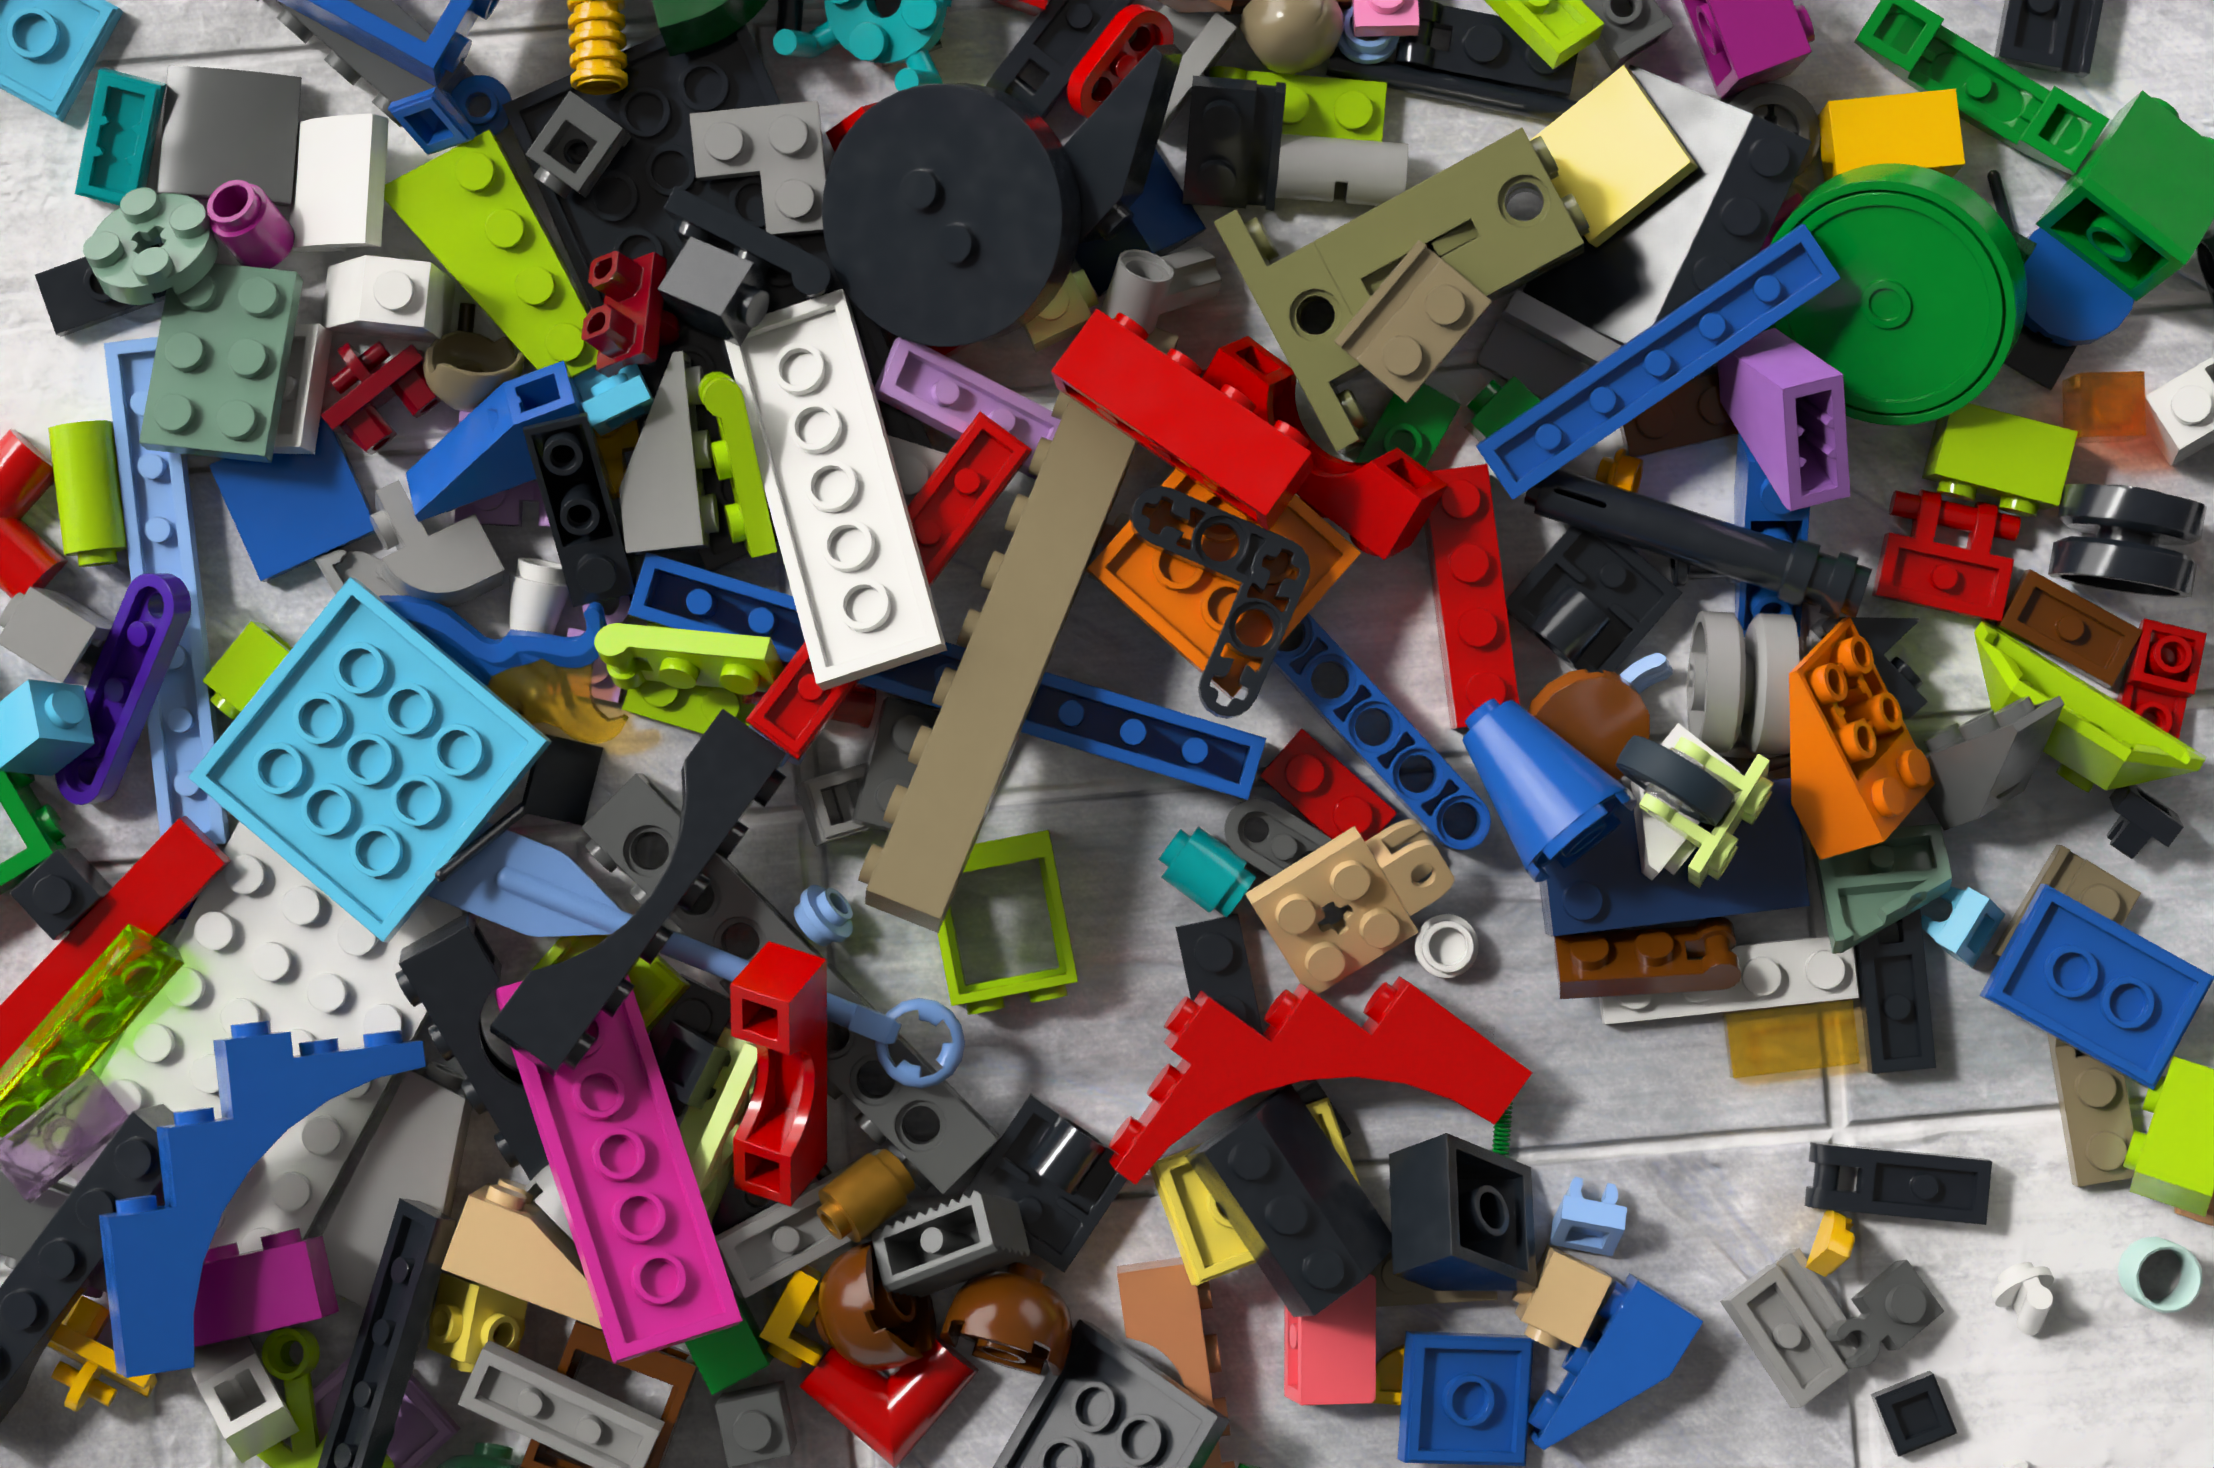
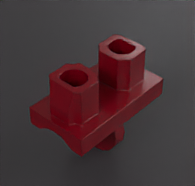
M613 251L595 258L590 264L588 283L605 294L604 305L591 309L584 318L581 339L598 350L596 371L608 378L617 375L620 369L625 366L655 362L659 355V347L673 344L680 336V321L674 314L664 310L665 300L658 291V287L666 276L667 259L656 252L631 259L617 251Z
M378 341L360 355L347 342L337 350L347 366L330 378L329 381L340 394L344 393L359 380L361 384L327 409L321 416L333 431L344 436L347 435L361 449L372 455L397 435L378 409L397 395L410 413L418 418L426 414L442 400L432 393L426 383L423 371L425 353L421 349L418 350L413 344L409 345L374 372V368L391 356L385 346Z

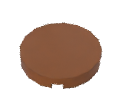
M1586 669L1569 671L1549 682L1531 701L1527 711L1616 780L1625 776L1616 766L1617 759L1623 748L1634 735L1647 739L1650 737V714L1634 686L1615 672L1602 670L1604 673H1588Z

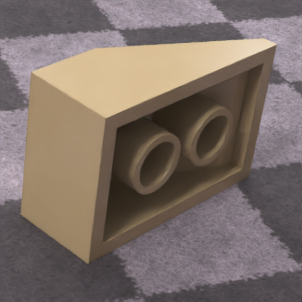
M500 1178L497 1185L487 1183L468 1195L441 1269L602 1329L574 1241L533 1200L534 1196L524 1189L526 1185Z

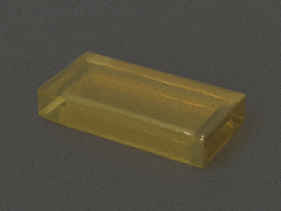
M1844 999L1723 1014L1731 1078L1860 1064L1853 1000Z

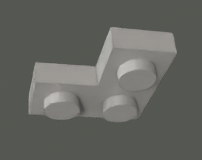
M818 101L689 114L695 172L698 181L760 175L766 232L776 237L823 233L822 203L826 181V166Z

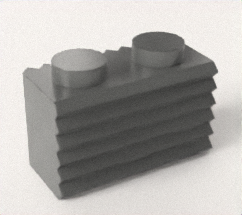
M975 1190L971 1196L962 1195L960 1200L951 1199L949 1205L940 1203L938 1209L930 1207L927 1213L918 1212L916 1217L907 1216L905 1222L897 1220L894 1226L886 1224L883 1230L875 1229L871 1236L882 1284L887 1293L891 1291L894 1294L899 1292L900 1295L905 1293L906 1296L912 1295L919 1298L1028 1258L1030 1254L1018 1203L1010 1198Z

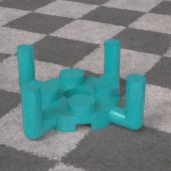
M824 0L828 21L809 32L782 29L775 34L773 45L775 50L781 55L813 59L840 43L846 50L861 60L881 64L906 63L908 68L901 69L895 76V87L898 91L925 84H943L942 78L928 51L936 45L945 29L942 26L946 17L947 7H951L952 0H901L897 12L886 18L877 10L875 0Z

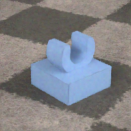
M1575 1177L1566 1195L1563 1196L1553 1218L1549 1245L1613 1256L1625 1231L1627 1207L1615 1205L1618 1199V1191L1616 1185L1607 1183L1601 1202L1584 1199L1581 1193L1583 1178Z

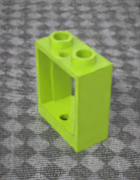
M1049 829L976 843L964 872L1038 858L1059 967L966 984L950 904L937 935L951 1006L965 1004L967 1015L1005 1008L1003 996L1022 992L1029 993L1030 1003L1068 996L1066 984L1078 982Z

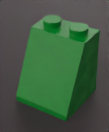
M2142 90L2118 111L2090 149L2076 173L2070 176L2036 222V225L2137 302L2186 265L2214 220V139L2201 136L2180 119L2178 112L2169 103L2162 99L2151 97Z

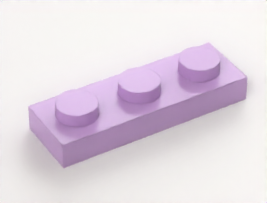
M901 337L895 339L874 388L878 400L957 440L977 414L982 412L1032 449V454L1019 469V472L1035 480L1037 476L1028 473V469L1041 437L1053 440L1061 421L1051 416V410L923 344L908 341Z

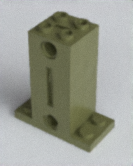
M1521 127L1273 264H1270L1269 261L1280 255L1263 223L1259 222L1257 217L1247 221L1236 209L1214 221L1217 230L1336 452L1344 455L1366 443L1360 429L1370 424L1354 393L1349 389L1339 393L1337 389L1338 385L1367 369L1337 345L1334 340L1418 240L1423 242L1431 251L1449 264L1492 302L1584 253V241L1581 237L1589 233V224L1572 193L1560 199L1551 182L1552 179L1559 176L1557 172L1559 169L1541 135L1529 141L1524 129ZM1531 192L1543 201V208L1534 219L1519 221L1511 217L1507 212V205L1510 199L1518 193ZM1321 302L1333 305L1335 318L1331 328L1325 333L1318 335L1309 334L1304 326V317L1307 310L1314 304Z

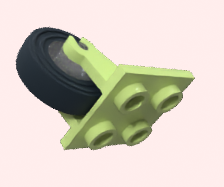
M1634 735L1627 742L1616 762L1617 768L1626 777L1645 790L1643 792L1645 795L1639 804L1640 808L1699 848L1688 866V881L1699 888L1707 875L1716 880L1720 879L1738 849L1736 844L1739 839L1733 836V833L1742 819L1751 825L1754 824L1772 794L1770 790L1774 784L1767 779L1770 760L1758 754L1744 776L1710 755L1700 746L1683 737L1679 739L1674 748L1668 749L1652 740ZM1728 789H1730L1731 791H1733V792L1735 793L1734 797H1733V794H1732ZM1680 811L1695 820L1715 827L1709 833L1678 812Z

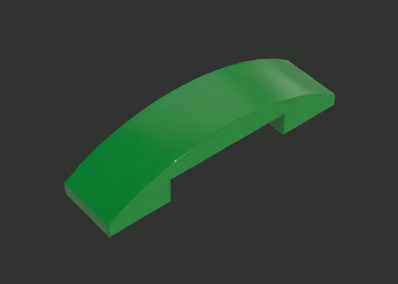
M1880 0L1855 39V44L1919 92L1956 89L1959 118L2032 158L2068 174L2074 175L2110 120L2109 118L2058 87L2054 86L2049 91L1942 26L1944 18L1916 1Z

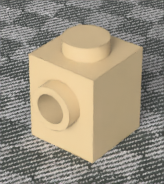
M1547 1244L1536 1267L1537 1288L1528 1291H1513L1512 1300L1519 1303L1515 1314L1522 1322L1528 1324L1524 1334L1529 1338L1559 1351L1563 1341L1580 1348L1612 1278L1605 1271Z

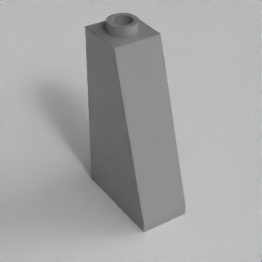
M431 1061L427 1069L423 1067L406 1072L321 1236L323 1235L335 1293L366 1309L399 1198L421 1201L451 1217L472 1105L463 1087H461V1081L465 1080V1078L456 1071L437 1062Z

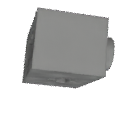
M30 586L25 595L21 592L17 593L5 607L0 617V626L4 628L0 634V645L62 683L87 686L113 623L62 592Z

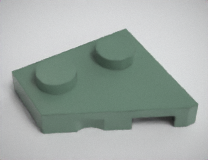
M1940 823L1897 827L1885 842L1822 860L1819 859L1813 845L1811 846L1832 954L1845 952L1950 891L1953 877Z

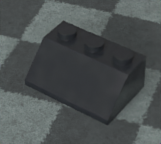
M1292 1084L1285 1085L1185 1156L1293 1317L1315 1316L1363 1281L1392 1250V1233Z

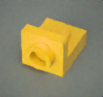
M809 1265L793 1272L759 1336L770 1342L766 1349L768 1353L796 1368H800L803 1361L816 1367L825 1348L823 1345L793 1330L796 1322L808 1328L818 1310L819 1290L816 1289L822 1272Z

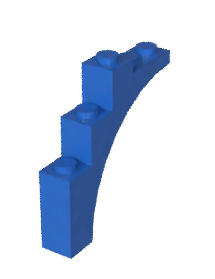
M270 1020L230 1025L232 1038L213 1040L222 1118L215 1119L214 1107L173 1112L174 1125L156 1127L165 1205L157 1206L156 1195L125 1198L115 1201L117 1212L99 1215L116 1373L130 1378L194 1367V1310L203 1262L222 1213L250 1169L289 1128L330 1099L376 1078L426 1067L423 1041H403L402 1030L363 1034L364 1047L339 1050L338 1038L300 1042V1055L293 1056L291 1032H271Z

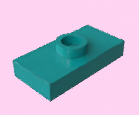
M107 68L98 70L76 183V195L120 206L121 199L128 192L147 186L167 84Z

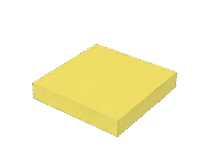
M1624 65L1533 138L1535 139L1541 135L1559 169L1557 171L1559 176L1552 179L1551 182L1560 199L1572 193L1590 227L1588 228L1589 233L1584 236L1595 247L1600 246L1698 168L1632 71Z

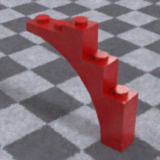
M1400 976L1392 986L1384 982L1371 996L1363 1011L1369 1018L1362 1028L1301 983L1293 993L1285 989L1275 999L1264 1017V1021L1270 1025L1263 1035L1201 990L1194 1001L1187 996L1184 997L1172 1011L1164 1025V1028L1170 1032L1164 1043L1183 1059L1176 1068L1171 1064H1167L1154 1079L1147 1091V1095L1153 1100L1141 1117L1137 1120L1129 1116L1119 1127L1109 1144V1148L1115 1151L1109 1162L1115 1171L1136 1185L1172 1144L1209 1116L1255 1093L1304 1080L1359 1077L1404 1083L1451 1099L1495 1125L1533 1072Z

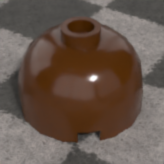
M872 1241L851 1248L838 1256L826 1270L818 1292V1310L815 1315L816 1326L824 1342L831 1345L848 1362L863 1369L883 1371L923 1358L925 1356L921 1353L933 1348L936 1337V1319L931 1296L927 1295L919 1298L912 1295L906 1296L905 1293L900 1295L899 1292L895 1294L892 1291L887 1293L882 1284Z
M1015 1262L1008 1265L1006 1272L991 1271L968 1280L958 1290L947 1312L940 1338L956 1348L961 1336L975 1343L972 1356L1027 1373L1040 1375L1044 1363H1048L1053 1376H1057L1062 1373L1070 1348L1073 1326L1070 1309L1061 1295L1043 1284L1046 1274L1032 1266Z

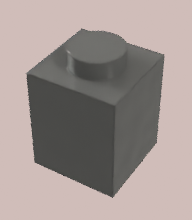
M784 1380L721 1394L715 1404L728 1468L792 1455L797 1444V1438Z

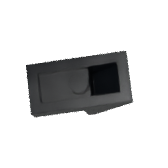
M1846 617L1819 619L1810 629L1822 640L1841 619ZM1851 617L1859 635L1868 642L1872 650L1874 664L1888 692L1897 699L1902 711V719H1910L1928 702L1917 690L1923 683L1919 676L1902 659L1895 656L1889 661L1884 654L1914 627L1920 619Z

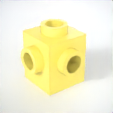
M441 1273L435 1307L429 1320L430 1333L427 1349L450 1357L451 1368L472 1373L481 1350L488 1340L518 1353L520 1341L525 1331V1315L528 1302L453 1273Z

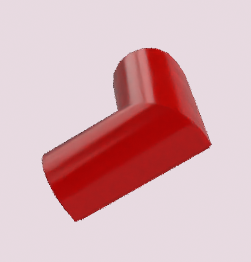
M10 429L0 440V589L11 599L19 592L25 595L30 586L44 589L68 562L66 558L21 520L55 480L52 462L14 429Z
M936 1333L933 1348L921 1353L925 1357L897 1367L890 1376L883 1371L863 1369L851 1364L831 1346L819 1360L817 1366H814L802 1380L799 1387L892 1467L897 1468L978 1373L979 1369Z

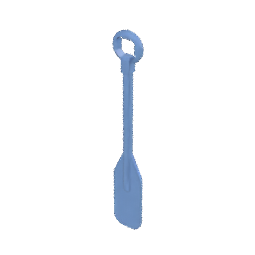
M486 822V824L482 827V829L478 832V834L473 838L471 842H473L477 837L484 833L493 824L490 822ZM506 830L447 880L438 882L427 895L522 934L534 937L612 934L626 924L633 916L623 911L570 856L560 850L510 830ZM670 930L673 934L660 952V954L731 982L750 962L673 930ZM827 992V1020L875 1040L879 1063L888 1076L900 1084L920 1089L939 1085L952 1076L961 1063L965 1047L962 1025L954 1013L938 1001L924 998L906 1000L890 1009L886 1014ZM918 1010L920 1021L929 1022L935 1027L944 1020L950 1029L953 1041L942 1044L941 1052L936 1059L943 1068L935 1074L923 1077L921 1066L910 1064L906 1060H903L897 1066L890 1057L888 1044L896 1042L902 1027L898 1018L906 1012Z

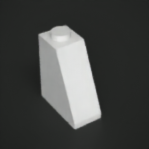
M364 255L328 266L321 325L337 333L433 343L435 339H441L442 335L451 331L456 282L433 263L425 261Z

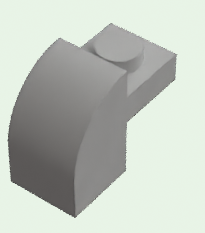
M399 480L375 492V509L377 512L370 515L372 526L386 550L394 546L398 550L382 558L381 574L397 594L435 601L446 607H454L502 586L505 569L475 514L428 536L421 521L418 522L413 506Z

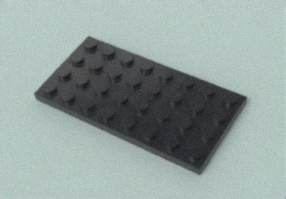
M747 24L716 43L672 57L669 55L661 34L622 51L627 55L628 65L622 71L628 75V85L613 94L590 95L582 93L571 87L570 76L572 74L502 105L533 176L540 165L525 154L569 91L621 126L631 136L625 147L622 146L586 198L572 189L566 199H564L535 178L592 309L604 305L605 294L588 283L590 264L595 258L613 251H617L631 259L656 252L667 259L666 274L668 273L688 239L673 231L677 221L672 219L663 209L674 186L766 231L760 175L706 181L697 180L689 115L692 113L781 104ZM578 142L569 147L567 151L569 163L575 165L583 163L589 154L587 144ZM824 232L778 237L824 261L834 277V291L840 289L845 291L830 261ZM714 239L710 242V245L732 254L734 252V249ZM771 268L768 269L763 279L773 295L769 299L766 314L807 301L797 291L791 278ZM847 294L875 388L890 349L880 326L865 315ZM665 302L664 310L673 314V312ZM680 321L681 327L678 340L671 345L659 347V355L655 362L637 364L653 398L655 399L673 352L683 351L690 356L691 366H701L704 376L711 372L721 371L728 374L735 381L724 339ZM877 399L887 435L933 449L920 420ZM696 405L698 431L708 430L711 443L721 441L716 416L712 415L705 405ZM648 414L640 417L643 426ZM713 460L712 468L702 470L705 495L715 494L719 513V532L709 533L711 548L698 549L706 570L711 572L750 556L745 548L744 541L732 542L724 507L725 505L735 503L730 479L719 481ZM765 493L775 543L777 544L779 542Z

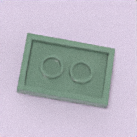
M214 263L203 279L189 290L177 296L172 287L166 290L139 443L146 450L272 463L303 279L298 272Z

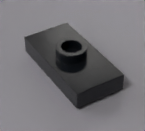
M163 243L156 244L151 247H161ZM86 257L35 274L55 334L60 337L155 304L131 305L110 298L104 293ZM166 290L152 293L156 303L165 300Z

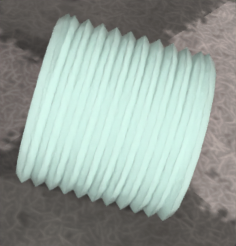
M2145 1237L2130 1244L2122 1254L2118 1266L2119 1282L2125 1293L2135 1302L2161 1313L2179 1312L2190 1306L2199 1295L2203 1282L2202 1269L2195 1255L2185 1247L2160 1237ZM2170 1249L2176 1254L2180 1262L2181 1276L2179 1283L2171 1294L2161 1299L2149 1300L2145 1297L2139 1285V1272L2142 1263L2149 1255L2159 1250Z

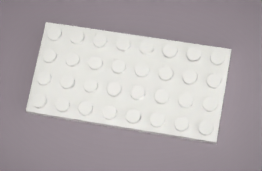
M239 821L223 850V853L232 861L199 894L51 1167L80 1182L132 1111L164 1104L173 1112L214 1107L215 1119L222 1118L213 1040L232 1038L230 1025L270 1020L271 1032H291L293 1056L300 1055V1042L338 1038L339 1050L364 1047L363 1034L402 1030L403 1041H415L429 1013L423 1003L416 1007L412 1006L398 984L395 974L402 970L399 965L401 950L462 916L467 911L426 896L391 941L382 942ZM471 913L478 925L482 917ZM396 1074L376 1078L330 1099L289 1128L246 1175L222 1213L209 1249L237 1242L239 1254L263 1249L260 1237L296 1228L300 1229L302 1240L306 1239Z

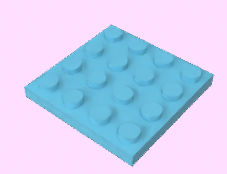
M349 577L188 778L382 942H390L439 882L435 878V872L469 845L552 741L356 578Z

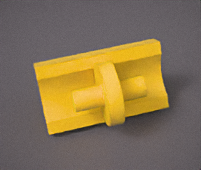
M82 1295L47 1345V1347L83 1365L81 1370H78L60 1361L52 1373V1379L70 1387L64 1406L78 1412L87 1399L91 1398L109 1407L118 1390L100 1381L101 1375L148 1398L157 1383L155 1374L126 1378L116 1373L114 1350L97 1342L110 1319V1311Z

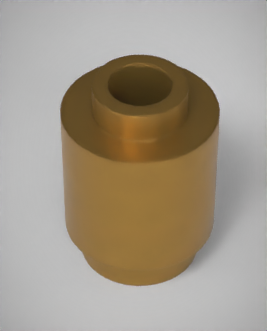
M882 1149L875 1156L867 1153L818 1192L822 1206L817 1209V1214L823 1225L835 1238L841 1240L847 1236L854 1242H860L907 1204L906 1196L915 1190V1184L905 1166L890 1151Z

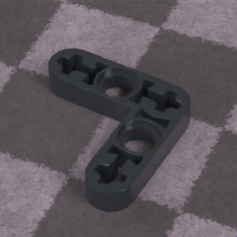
M1164 486L1149 488L1139 495L1132 507L1130 521L1136 537L1149 547L1240 586L1200 677L1198 686L1200 701L1208 712L1216 717L1225 719L1238 717L1248 711L1257 699L1307 583L1310 572L1309 558L1301 546L1281 535L1267 531L1258 525L1173 488ZM1160 500L1167 501L1172 504L1170 515L1174 519L1186 524L1190 520V511L1202 515L1203 518L1192 532L1190 550L1176 544L1184 534L1182 531L1170 526H1165L1161 530L1160 535L1149 531L1150 519L1142 514L1143 508L1145 506L1156 508ZM1222 525L1234 531L1239 544L1234 557L1227 561L1219 562L1206 556L1202 550L1201 539L1203 533L1208 528ZM1280 552L1291 556L1289 567L1297 572L1295 581L1285 578L1281 582L1273 598L1287 602L1283 612L1267 600L1247 597L1250 586H1253L1262 594L1270 578V571L1262 567L1263 559L1275 560ZM1255 610L1262 612L1271 621L1272 636L1268 643L1263 646H1246L1236 635V621L1246 611ZM1227 645L1239 656L1248 659H1258L1261 661L1257 672L1247 664L1242 670L1238 686L1246 691L1244 700L1233 698L1227 706H1222L1216 702L1218 691L1211 687L1210 683L1213 677L1223 679L1232 666L1233 658L1221 657L1222 650Z

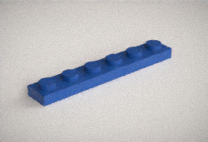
M1801 224L1479 442L1476 447L1511 499L1514 500L1841 278L1806 225Z

